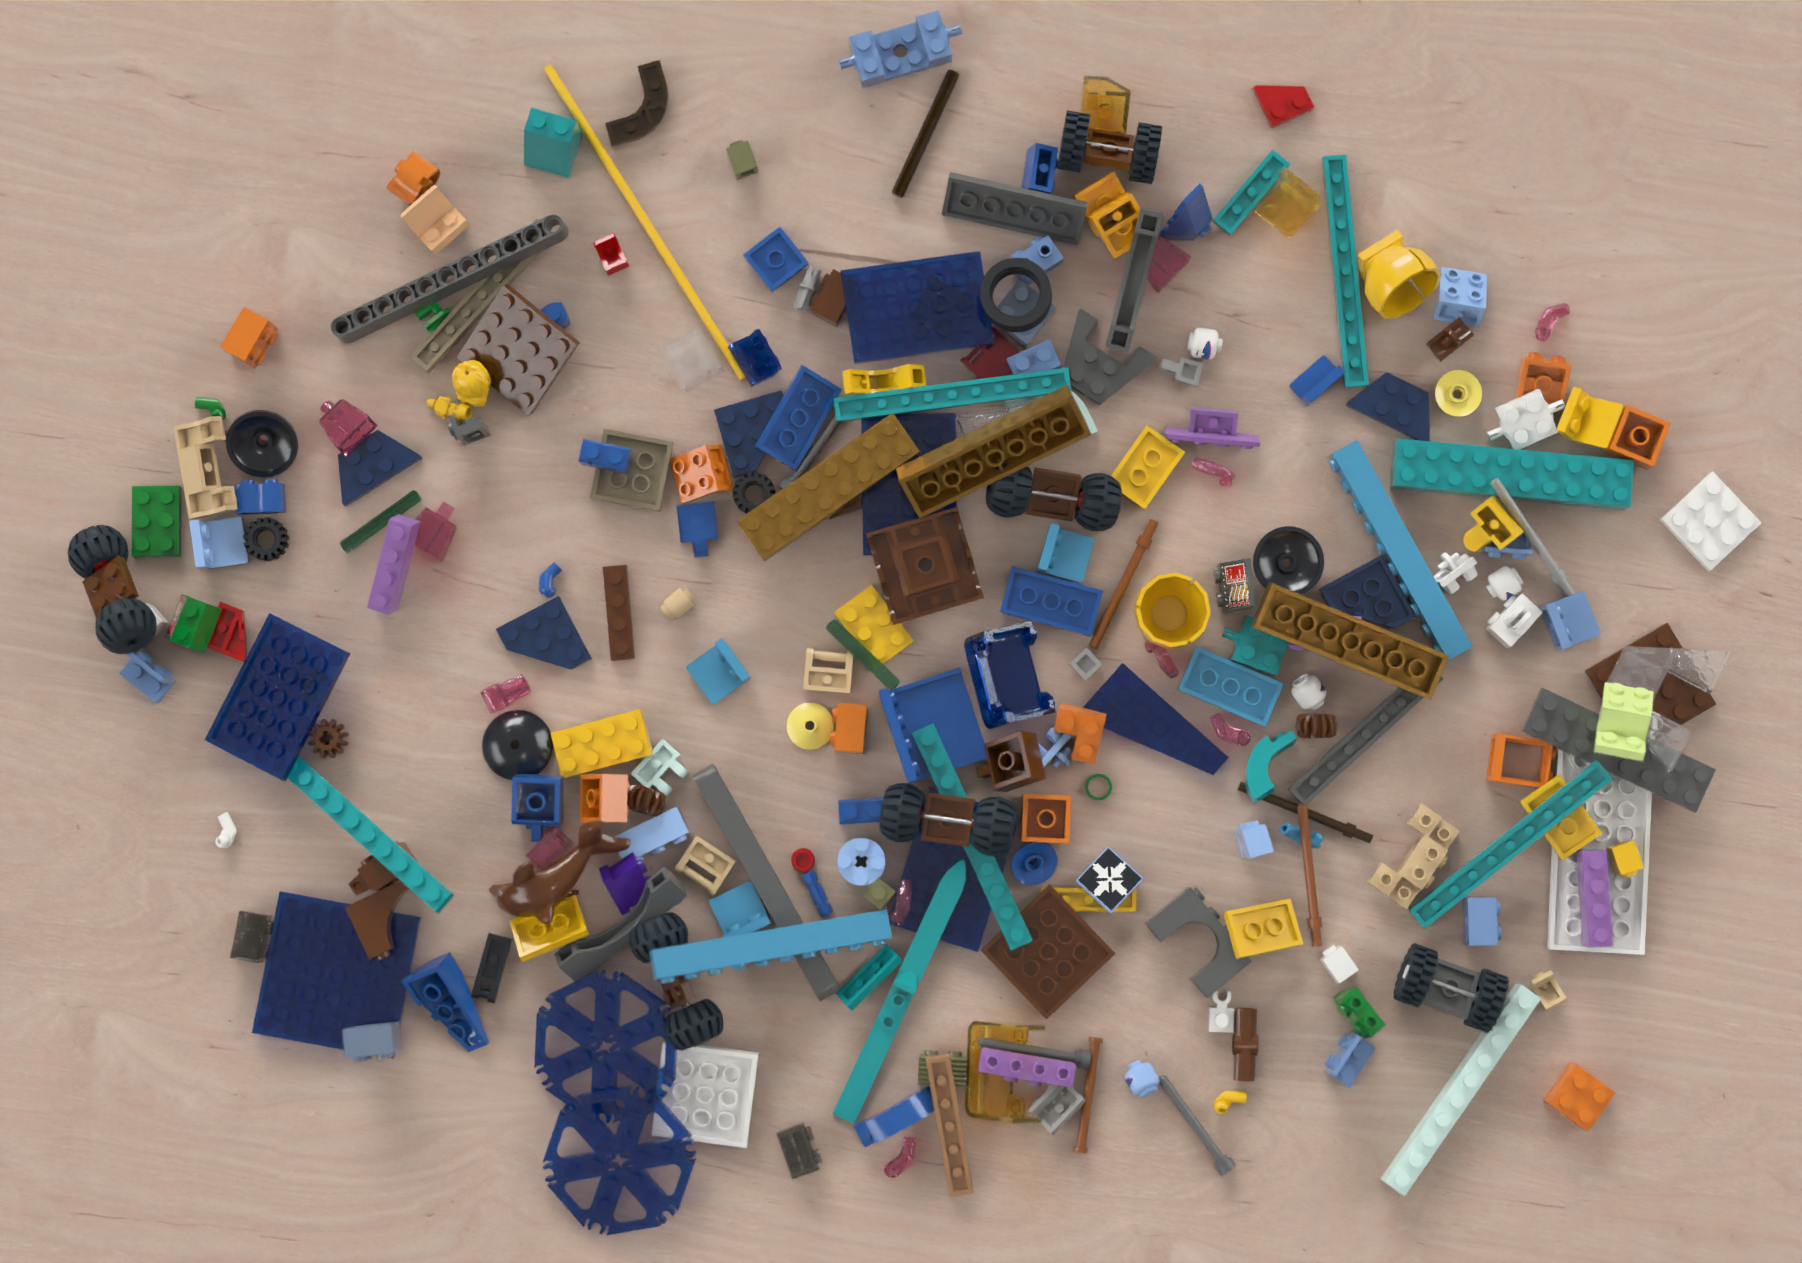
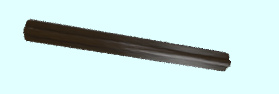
M949 69L892 189V194L897 197H904L956 85L959 73Z

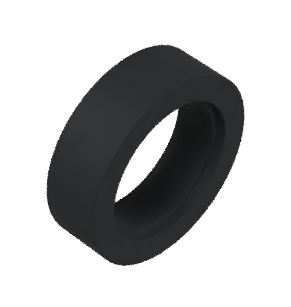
M1009 258L996 263L985 274L980 287V298L983 311L992 324L1008 332H1023L1036 327L1045 319L1051 307L1052 291L1049 278L1039 265L1024 258ZM1013 274H1020L1031 278L1039 289V299L1035 307L1030 312L1020 316L1004 314L996 307L993 301V292L996 285L1003 278Z

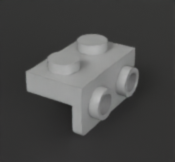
M1049 1084L1048 1090L1031 1103V1108L1028 1112L1052 1135L1086 1102L1073 1087Z

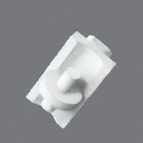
M1444 552L1440 555L1443 562L1437 566L1440 571L1434 575V578L1445 592L1453 594L1459 589V585L1455 580L1461 575L1468 582L1478 576L1474 566L1477 562L1474 557L1470 558L1465 553L1459 556L1456 552L1449 556Z

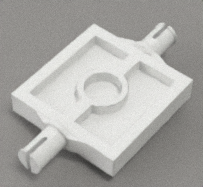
M1538 388L1496 407L1495 410L1499 417L1500 427L1487 432L1491 441L1504 435L1509 440L1512 449H1522L1558 433L1553 421V413L1564 409L1565 404H1563L1564 402L1561 399L1549 405Z

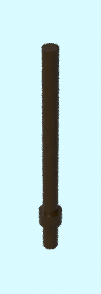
M1240 781L1237 790L1248 794L1245 783ZM1269 794L1262 799L1298 814V804L1273 794ZM1307 808L1308 819L1340 831L1343 836L1352 839L1354 837L1369 844L1371 843L1373 835L1357 829L1356 825L1349 822L1345 824Z

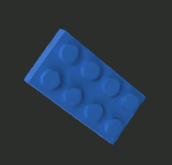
M801 365L755 447L796 471L833 407L834 398L839 396L842 389L804 365Z
M1012 566L1000 613L1091 637L1103 590Z

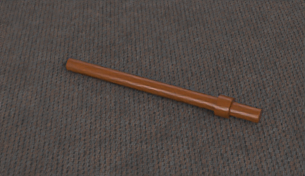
M1150 519L1143 535H1139L1136 542L1137 547L1088 646L1097 650L1145 550L1149 549L1152 543L1151 538L1158 525L1157 521Z
M1307 804L1297 805L1309 909L1307 922L1308 928L1311 929L1312 946L1320 947L1322 946L1320 930L1322 927V917H1319Z

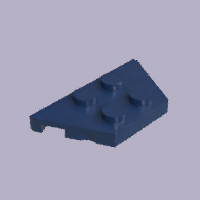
M1388 372L1350 399L1345 405L1415 440L1430 441L1429 392Z
M376 430L338 454L343 505L345 507L412 466L421 460L422 457L393 438Z

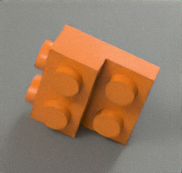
M1529 352L1528 356L1522 355L1515 399L1539 388L1544 400L1549 405L1561 399L1564 402L1572 365L1566 362V357L1552 355V359L1542 358L1543 354L1537 352Z

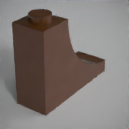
M401 880L345 907L369 959L377 958V961H380L390 956L389 951L395 948L391 935L393 912L399 900L410 890Z

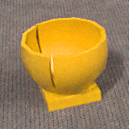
M1398 230L1358 254L1360 278L1365 283V295L1370 305L1383 319L1401 317L1426 301L1410 279L1426 298H1429L1438 287L1441 273L1434 261L1421 249L1404 246L1403 236Z
M1176 572L1157 575L1140 588L1134 604L1135 609L1133 610L1137 628L1150 643L1167 649L1188 647V644H1193L1205 633L1211 616L1208 595L1196 580L1190 583L1193 579L1192 577Z

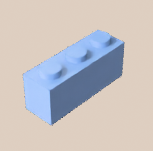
M675 807L615 837L631 840L628 849L619 852L621 859L634 852L638 860L641 858L644 860L643 855L650 852L652 855H656L666 850L664 845L672 841L676 845L687 840L686 835L690 831L679 808Z
M1258 820L1239 824V829L1234 831L1242 858H1253L1274 852L1266 824H1259Z

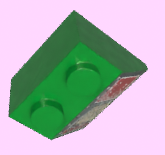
M182 594L165 638L187 648L205 653L222 609Z

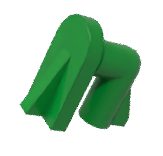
M438 302L414 312L420 321L431 312L435 315L423 324L430 334L451 313L449 308L443 309Z

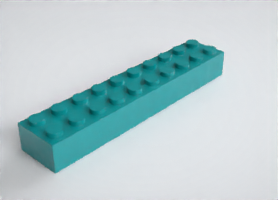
M1398 438L1393 442L1390 489L1490 498L1494 495L1497 499H1501L1490 484L1492 480L1499 478L1512 499L1516 501L1626 510L1631 507L1634 460Z

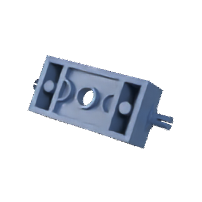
M938 10L916 17V23L875 35L870 30L850 36L849 45L852 57L839 60L841 70L855 66L862 88L950 63L952 62V52L949 46V38L962 35L961 26L959 24L946 29ZM900 46L907 50L906 56L902 58L894 54V50Z

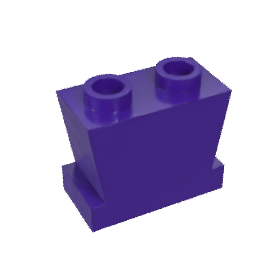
M632 852L611 867L606 864L599 868L602 881L621 915L631 912L630 908L638 903L644 891L646 881L652 877L651 875L646 876L645 872L648 870L642 858L638 860L634 852Z

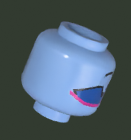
M1138 1060L1128 1066L1129 1071L1124 1075V1079L1133 1095H1140L1141 1098H1144L1158 1090L1157 1086L1160 1079L1151 1063H1141Z

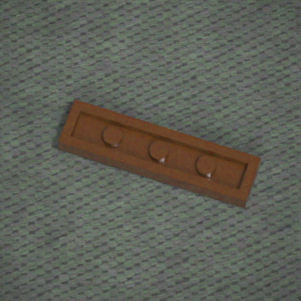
M627 565L603 567L611 661L635 659Z

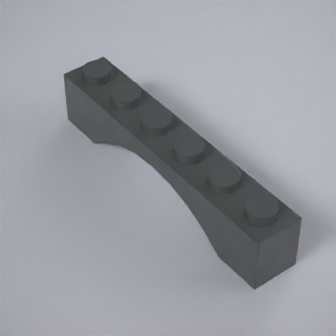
M1145 207L1140 208L1105 345L1106 348L1126 353L1129 351L1164 212Z
M664 866L646 881L644 891L638 903L622 921L599 934L568 943L557 951L555 957L558 967L576 983L589 976L594 969L608 961L613 954L628 944L630 932L635 926L663 915L675 905L680 904L687 896L683 883Z

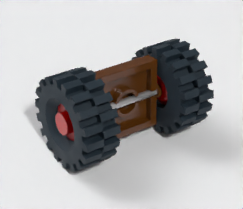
M1067 110L1057 169L1080 173L1083 162L1093 166L1130 171L1129 181L1146 184L1153 183L1159 155L1162 126L1139 122L1136 136L1088 128L1090 114Z

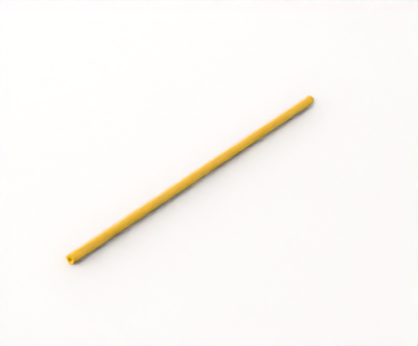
M551 64L547 65L543 70L577 121L739 380L743 381L748 377L745 370Z

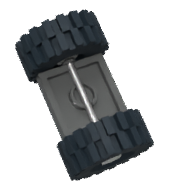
M1413 943L1409 947L1407 954H1405L1400 972H1398L1393 998L1417 1008L1421 1004L1464 1019L1463 1022L1466 1026L1490 1033L1493 1030V1026L1497 1023V1018L1501 1015V1009L1504 1007L1503 1003L1507 997L1506 992L1509 987L1508 977L1485 968L1480 973L1439 959L1438 952L1433 949Z

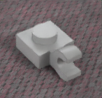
M1180 357L1178 363L1163 359L1159 370L1174 373L1173 381L1197 387L1204 363Z

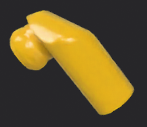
M1223 1091L1214 1101L1213 1108L1215 1112L1223 1115L1232 1103L1246 1104L1247 1093L1242 1091Z

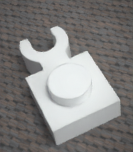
M1218 991L1212 994L1216 1007H1209L1208 1031L1233 1033L1234 1008H1227V1004L1231 1000V993L1226 991V998L1219 1000Z

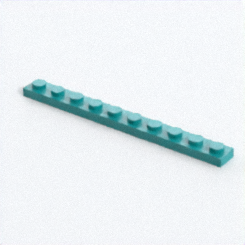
M1323 156L1322 167L1342 369L1345 371L1343 374L1344 389L1368 387L1369 379L1347 156Z
M1069 368L837 397L834 398L836 421L845 422L889 416L891 413L899 415L1045 396L1068 385L1071 391Z
M934 723L913 732L912 735L939 794L967 798ZM972 828L969 847H963L1009 948L1014 950L1033 940L995 857L985 855L973 847Z
M291 749L278 763L276 768L435 912L439 914L453 898L454 894L295 751Z
M1596 759L1409 908V911L1424 929L1427 928L1612 781L1613 778Z

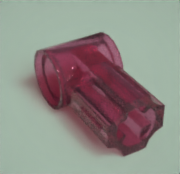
M520 674L502 684L492 685L482 690L480 694L490 714L509 706L510 702L531 693V689L524 675Z

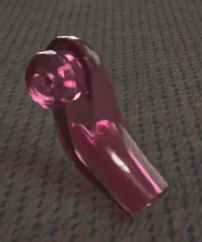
M1567 303L1546 308L1542 312L1535 329L1536 338L1539 341H1546L1551 334L1554 322L1570 313Z
M1194 458L1192 463L1194 470L1221 477L1219 482L1221 486H1232V480H1235V474L1218 463Z
M1149 640L1145 641L1146 651L1148 653L1154 651L1157 663L1162 671L1169 678L1176 677L1179 671L1167 649L1150 643Z
M1220 713L1209 718L1217 736L1223 741L1239 746L1249 744L1251 740L1250 733L1230 727Z
M910 880L900 881L896 895V911L889 912V922L891 924L897 923V926H901L906 919L912 890V882Z
M916 1137L903 1138L899 1155L884 1167V1173L888 1177H898L912 1165L915 1160Z

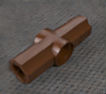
M1236 1008L1235 1033H1233L1232 1054L1234 1055L1233 1080L1255 1081V1056L1258 1055L1259 1042L1258 1034H1256L1257 1009Z

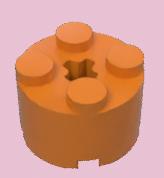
M413 151L406 161L401 160L394 169L397 174L395 178L390 180L386 189L407 204L412 205L427 190L437 184L441 174L440 169Z

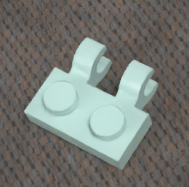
M662 739L652 750L653 755L645 757L631 774L645 787L652 788L654 785L664 795L668 796L673 789L661 779L664 773L671 768L683 779L689 771L677 761L681 754Z

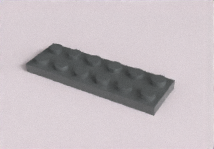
M950 172L941 215L1038 237L1042 236L1043 238L1049 235L1052 240L1078 245L1088 202Z

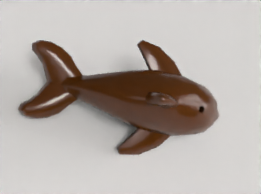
M603 821L587 822L579 828L578 846L567 855L535 872L534 862L528 861L518 866L513 874L512 883L492 885L489 892L497 898L498 906L504 912L516 917L536 916L541 923L549 924L553 920L554 908L564 898L579 894V890H572V888L583 873L590 856L627 850L631 840L602 834Z

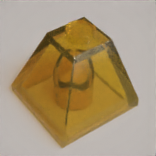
M1083 76L1081 113L1090 114L1088 128L1126 134L1131 90L1108 77Z

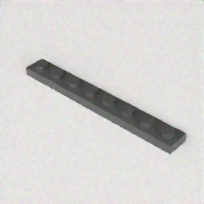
M1442 676L1440 677L1438 684L1443 680ZM1398 687L1292 784L1288 790L1301 804H1308L1424 697Z

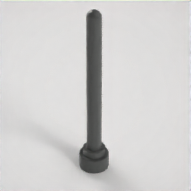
M836 414L793 475L782 480L778 486L781 490L808 470L841 422L836 421Z
M985 1037L978 1039V1045L981 1047L1075 1063L1077 1068L1087 1070L1091 1062V1051L1080 1049L1073 1053Z
M1164 1075L1160 1076L1159 1084L1216 1160L1214 1162L1216 1165L1215 1169L1221 1176L1228 1173L1236 1166L1231 1157L1228 1158L1226 1154H1222L1168 1078Z

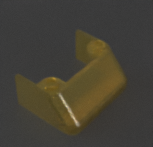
M974 1021L970 1024L967 1040L965 1110L968 1116L1012 1124L1041 1123L1040 1117L1025 1115V1102L1020 1095L1013 1094V1082L1005 1081L1004 1076L978 1072L981 1049L986 1048L978 1045V1039L985 1037L1026 1044L1028 1030H1045V1025L994 1021Z

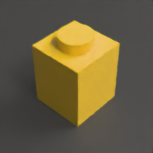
M1626 840L1606 847L1615 875H1623L1624 878L1637 875V870L1644 868L1634 840Z

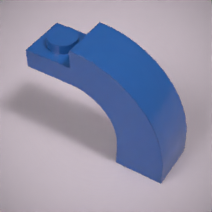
M927 1086L890 1108L854 1125L853 1127L864 1147L878 1143L902 1131L935 1111L930 1087Z

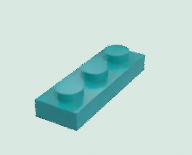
M886 943L836 993L837 996L853 1011L903 960Z

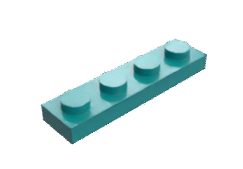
M1272 149L1212 222L1231 236L1287 170L1290 163Z

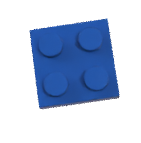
M778 227L743 254V257L772 293L809 265V262L781 227Z

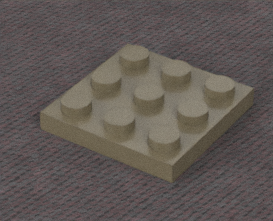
M604 429L601 442L630 448L632 457L627 475L596 468L590 498L660 512L674 443Z

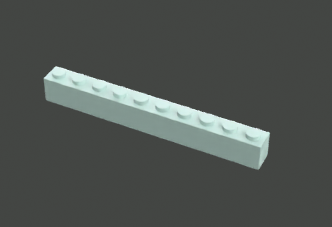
M1515 983L1504 1000V1007L1501 1009V1015L1497 1018V1023L1493 1026V1030L1490 1033L1481 1032L1380 1178L1382 1181L1403 1196L1407 1194L1539 1003L1540 997L1523 985Z

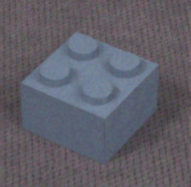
M1019 279L997 308L1010 316L1024 315L1035 307L1039 299V293ZM1051 304L1045 319L1030 330L1023 332L1003 331L1024 348H1027L1054 315L1057 307Z
M399 1021L351 1026L342 1029L345 1059L352 1058L353 1062L367 1061L372 1059L373 1055H377V1060L392 1058L396 1056L395 1052L402 1050Z

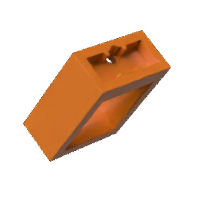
M1499 733L1492 734L1486 781L1540 788L1553 779V771H1550L1551 761L1555 759L1556 748L1539 739ZM1505 742L1542 747L1537 781L1501 776Z

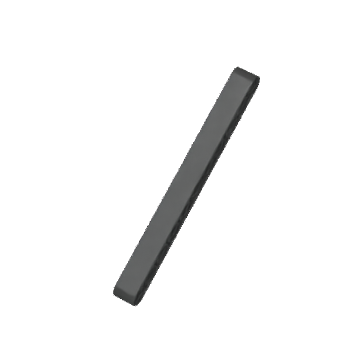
M553 214L546 216L335 318L331 323V331L343 343H352L564 241L569 233L568 227L559 216ZM560 225L557 231L551 232L554 226ZM539 235L535 242H530L533 236ZM518 245L514 252H509L512 246ZM496 255V259L488 263L489 258ZM474 265V270L467 273L468 268ZM454 276L451 282L446 283L448 277ZM433 286L429 293H425L427 287ZM412 296L408 303H404L406 297ZM390 306V310L383 314L384 308ZM369 316V320L362 324L363 318ZM348 326V330L341 334V330Z
M714 764L692 775L777 927L804 924ZM816 952V957L803 959L802 955L794 956L819 1001L841 990L820 952Z

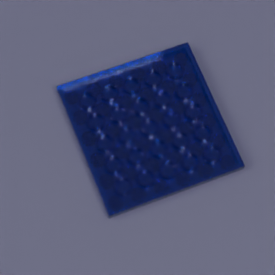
M280 891L252 1033L344 1050L342 1029L351 1026L399 1021L401 1025L407 989L402 980L411 974L421 917L393 912L391 935L395 948L389 951L390 956L377 961V958H368L345 908L350 905L349 903Z

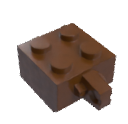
M1019 731L985 743L984 747L988 764L976 768L978 778L986 779L991 777L994 791L1009 792L1046 779L1036 733Z
M395 841L417 861L405 842ZM370 855L360 862L362 866L357 869L359 874L349 883V886L355 895H360L368 890H382L398 882L400 879L373 855Z

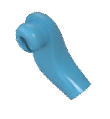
M1283 823L1280 826V832L1301 844L1300 828L1296 825ZM1314 831L1310 836L1311 847L1318 849L1321 847L1320 843L1324 840V837L1317 831Z

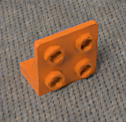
M722 444L704 445L670 459L681 503H688L711 493L733 490Z

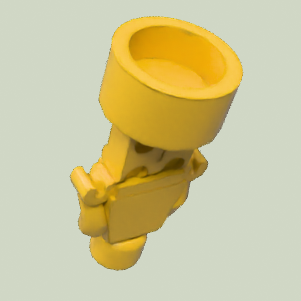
M440 396L438 400L429 398L426 402L427 406L434 408L435 414L443 419H447L448 415L454 414L460 422L470 419L472 415L471 405L451 403L452 397Z

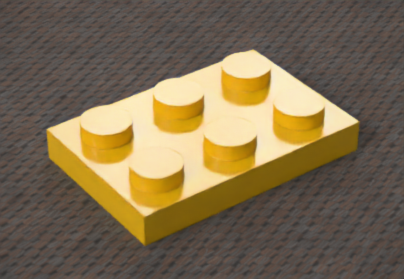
M1146 425L1111 476L1120 483L1122 495L1145 510L1185 451Z
M872 584L834 612L876 670L914 642L901 623L892 624L887 604Z
M1559 774L1522 799L1520 803L1529 814L1563 787L1566 782ZM1581 804L1547 831L1544 836L1560 858L1564 860L1603 833Z
M576 894L564 898L554 908L553 920L549 924L541 923L536 916L517 917L509 920L522 962L590 935Z
M1290 898L1223 913L1236 959L1303 945Z

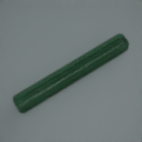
M412 490L340 542L342 549L349 553L387 526L390 518L398 514L402 515L422 500L416 490Z
M835 619L828 623L826 630L889 690H893L898 686L900 680Z

